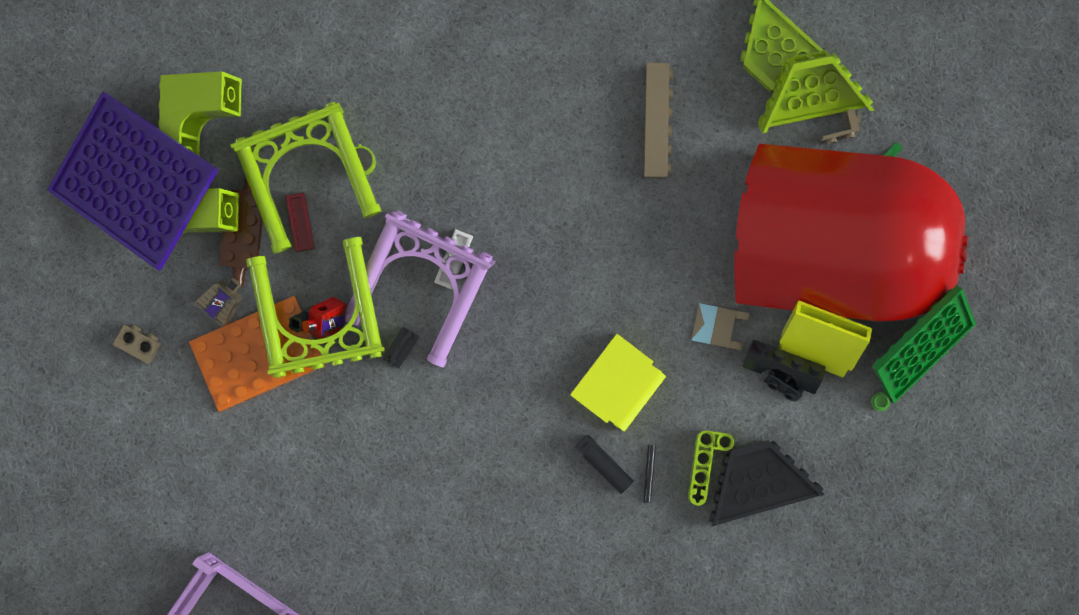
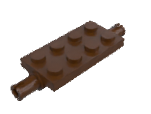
M246 176L242 191L228 189V191L239 193L238 232H222L218 263L220 266H228L234 269L233 278L241 284V288H244L245 271L249 269L247 268L246 259L259 256L263 220Z

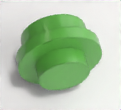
M877 392L871 398V406L876 411H885L890 406V398L886 393Z

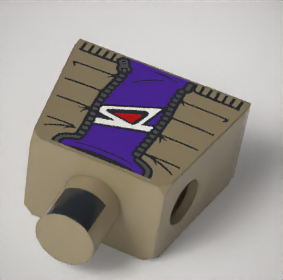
M231 278L227 284L223 281L215 283L194 304L221 327L228 325L242 301V297L236 292L241 284L234 278Z

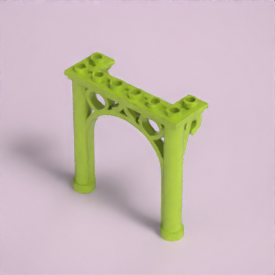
M328 103L324 106V109L310 110L303 117H292L285 124H274L267 131H256L252 133L253 136L249 138L240 137L234 140L235 143L230 144L240 160L272 243L271 249L273 254L285 251L292 246L269 190V176L278 159L294 148L305 145H318L335 152L344 164L364 219L382 212L380 205L376 203L343 118V113L345 112L340 103ZM320 125L327 128V133L321 140L311 136L312 129ZM307 127L306 135L309 139H305L304 136H296L293 132ZM332 132L338 148L327 142ZM286 135L284 143L280 145L282 148L279 150L272 140ZM266 146L274 148V154L270 160L259 157V150ZM257 161L267 164L263 177Z
M361 237L342 241L355 297L353 316L342 330L323 339H302L290 334L281 326L275 311L265 256L246 259L247 268L250 269L269 364L268 375H273V378L285 377L286 372L292 371L293 374L304 372V368L311 366L312 370L324 368L323 364L331 363V366L343 364V360L350 359L351 362L359 361L365 355H370V359L382 357L381 353H384L385 350L381 345L361 248L363 245ZM358 314L360 316L363 332H361L357 328L352 327L358 317ZM278 330L290 339L284 344L283 348H281ZM348 331L359 335L360 340L356 345L347 346L343 343V336ZM339 338L340 346L347 351L329 354L330 347L336 344L334 340ZM363 341H365L366 347L359 348L363 344ZM293 342H297L303 346L304 352L301 356L289 357L287 354L288 346ZM327 343L324 348L321 345H319ZM306 345H311V348L319 350L322 356L304 359L308 353ZM283 357H285L287 360L291 362L284 363Z

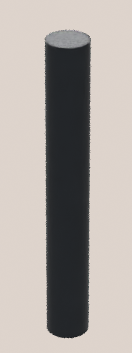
M648 445L644 503H651L656 445Z

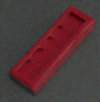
M305 193L285 196L295 252L315 249Z

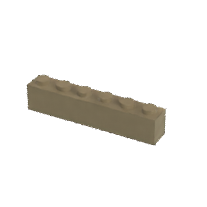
M646 63L643 179H667V175H671V163H668V156H671L672 147L671 144H668V137L672 136V125H668L669 118H672V106H669V99H672L673 88H669V80H673V69H670V63Z

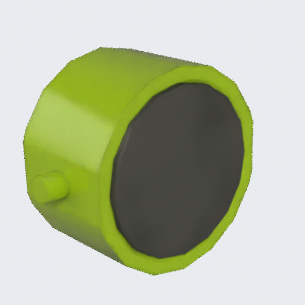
M358 144V147H355L367 176L376 167L375 155L369 148Z

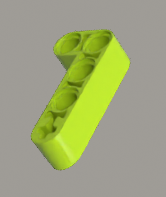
M702 430L697 434L688 490V499L692 504L700 506L706 502L714 449L730 450L734 445V439L730 434ZM705 433L710 436L708 444H702L700 440L701 436ZM724 436L729 439V445L726 447L720 445V439ZM700 453L707 455L708 459L705 463H699L698 455ZM698 472H703L705 475V479L701 483L695 480V475ZM694 484L704 486V489L699 488V494L702 495V499H698V502L692 497L693 494L697 493V488H693Z

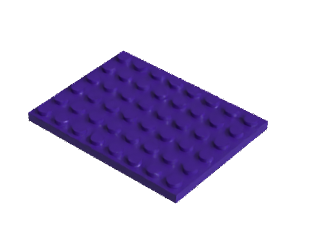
M102 91L47 191L156 270H162L216 176L218 169L114 97Z

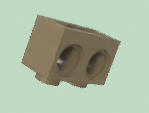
M131 323L130 326L124 324L113 345L139 360L151 364L162 344L157 341L158 337L151 333L145 335L140 332L142 328ZM129 333L134 335V340L131 343H128L126 339ZM146 342H149L151 345L148 352L143 350V345Z

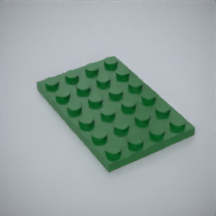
M958 285L948 290L945 296L935 303L925 316L920 317L916 325L907 330L897 343L891 345L888 352L879 357L872 366L886 395L894 404L976 325L964 291Z

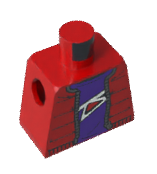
M331 297L312 306L309 310V320L302 322L303 330L318 339L327 338L338 333L345 325L346 303L336 297Z

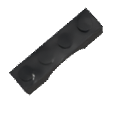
M754 339L746 352L743 368L759 374L770 369L783 370L795 379L797 388L812 394L816 393L823 381L826 367Z

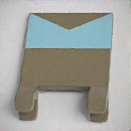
M699 303L691 341L742 351L743 343L731 341L735 319L748 321L750 314Z

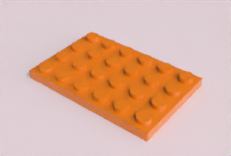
M296 296L274 304L277 319L287 332L302 339L314 340L309 332L303 330L297 333L296 331H291L288 326L289 318L302 312ZM258 312L189 341L218 412L315 371L312 370L311 366L304 368V372L293 374L292 371L286 372L285 377L273 378V375H268L269 364ZM278 330L281 348H283L284 344L290 339ZM293 342L287 348L289 357H298L304 352L303 346L297 342ZM306 345L308 353L304 359L321 356L319 350L311 348V345ZM283 357L284 363L291 362L287 360L285 357Z

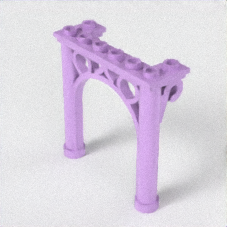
M396 210V212L387 213L385 216L387 218L385 226L366 265L371 295L384 268L397 258L417 256L428 259L438 265L451 281L454 300L427 360L437 366L444 367L447 362L446 357L485 274L496 261L492 259V255L486 252L475 254L473 249L466 245L460 247L455 244V240L449 237L444 239L437 236L438 232L428 228L425 230L421 228L420 223L406 218L407 215L401 211ZM406 235L414 239L415 247L412 250L405 251L400 244L402 236ZM419 238L433 244L429 249L422 248L421 251H417L420 248ZM395 242V246L398 249L399 253H396L387 258L392 248V245ZM440 248L456 256L450 257L445 264L443 262L445 259L440 254ZM453 260H459L465 264L466 270L463 274H453L450 268ZM467 276L466 281L461 291L459 292V286L456 279H461ZM354 293L346 309V322L350 321L354 313ZM358 314V317H357V319H356V321H355V323H354L353 325H358V324H359V322H360V316H359V314Z

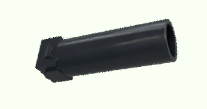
M586 435L575 446L583 454V457L620 494L634 482L589 435Z

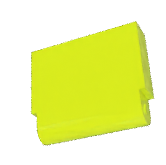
M798 300L782 330L779 349L826 366V372L843 378L848 370H853L869 344L872 328Z
M616 334L570 396L604 422L608 423V421H611L614 426L625 432L666 376L652 365L654 361L620 335Z

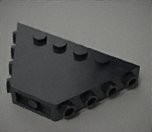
M767 440L731 450L729 455L725 454L723 465L726 467L724 473H720L718 484H721L720 492L716 491L714 503L717 504L715 511H711L709 522H712L711 526H716L825 494L822 492L823 488L816 481L813 483L808 479L809 474L803 468L798 469L794 465L795 461L788 454L784 456L779 451L781 447L776 442Z

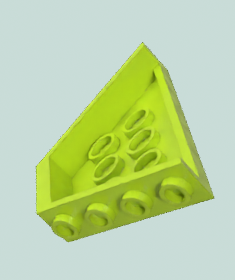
M754 0L753 6H756L755 14L751 13L749 25H752L751 31L746 33L744 43H747L746 51L742 50L740 61L743 62L742 67L769 92H774V84L780 79L782 66L784 63H787L789 57L823 51V49L769 0Z
M827 50L789 57L787 63H784L782 66L780 79L774 84V92L771 98L766 102V110L759 118L758 127L762 133H767L769 127L846 112L851 109L856 110L867 107L870 111H874L871 106L873 101L867 94L864 96L861 94L862 87L856 80L854 82L850 80L852 75L847 68H841L838 65L841 61L835 53L831 55Z

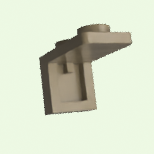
M854 109L843 113L848 130L822 136L819 139L820 143L825 142L828 145L837 142V138L844 137V140L856 137L855 134L860 131L858 125L860 124V117L858 113H855Z

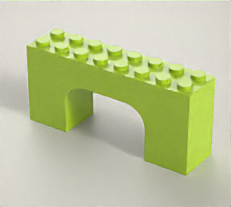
M222 71L161 75L159 83V129L199 156L200 133L208 121L215 118L241 117L242 79ZM220 188L208 189L183 233L238 232L239 193Z

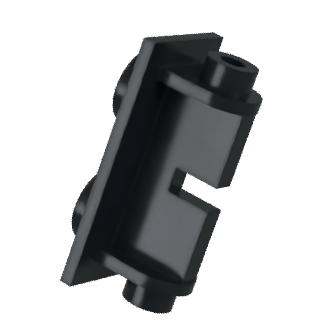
M402 327L383 360L399 369L419 336Z
M771 369L768 373L769 375L764 379L769 388L778 390L790 401L796 402L803 395L804 390L797 388L796 381L790 378L788 383L785 382L788 375L778 369Z

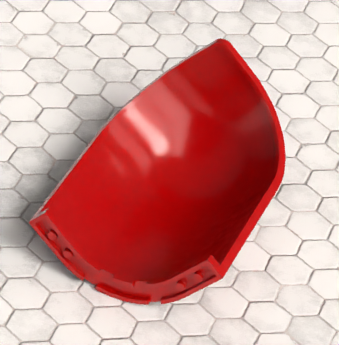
M759 143L746 176L745 185H748L746 193H742L738 213L736 239H739L738 250H735L734 254L735 303L793 311L799 300L841 317L871 321H895L928 313L931 307L939 302L948 290L953 289L957 285L959 275L964 273V262L967 259L966 247L968 245V236L965 235V213L956 192L936 172L922 164L900 157Z

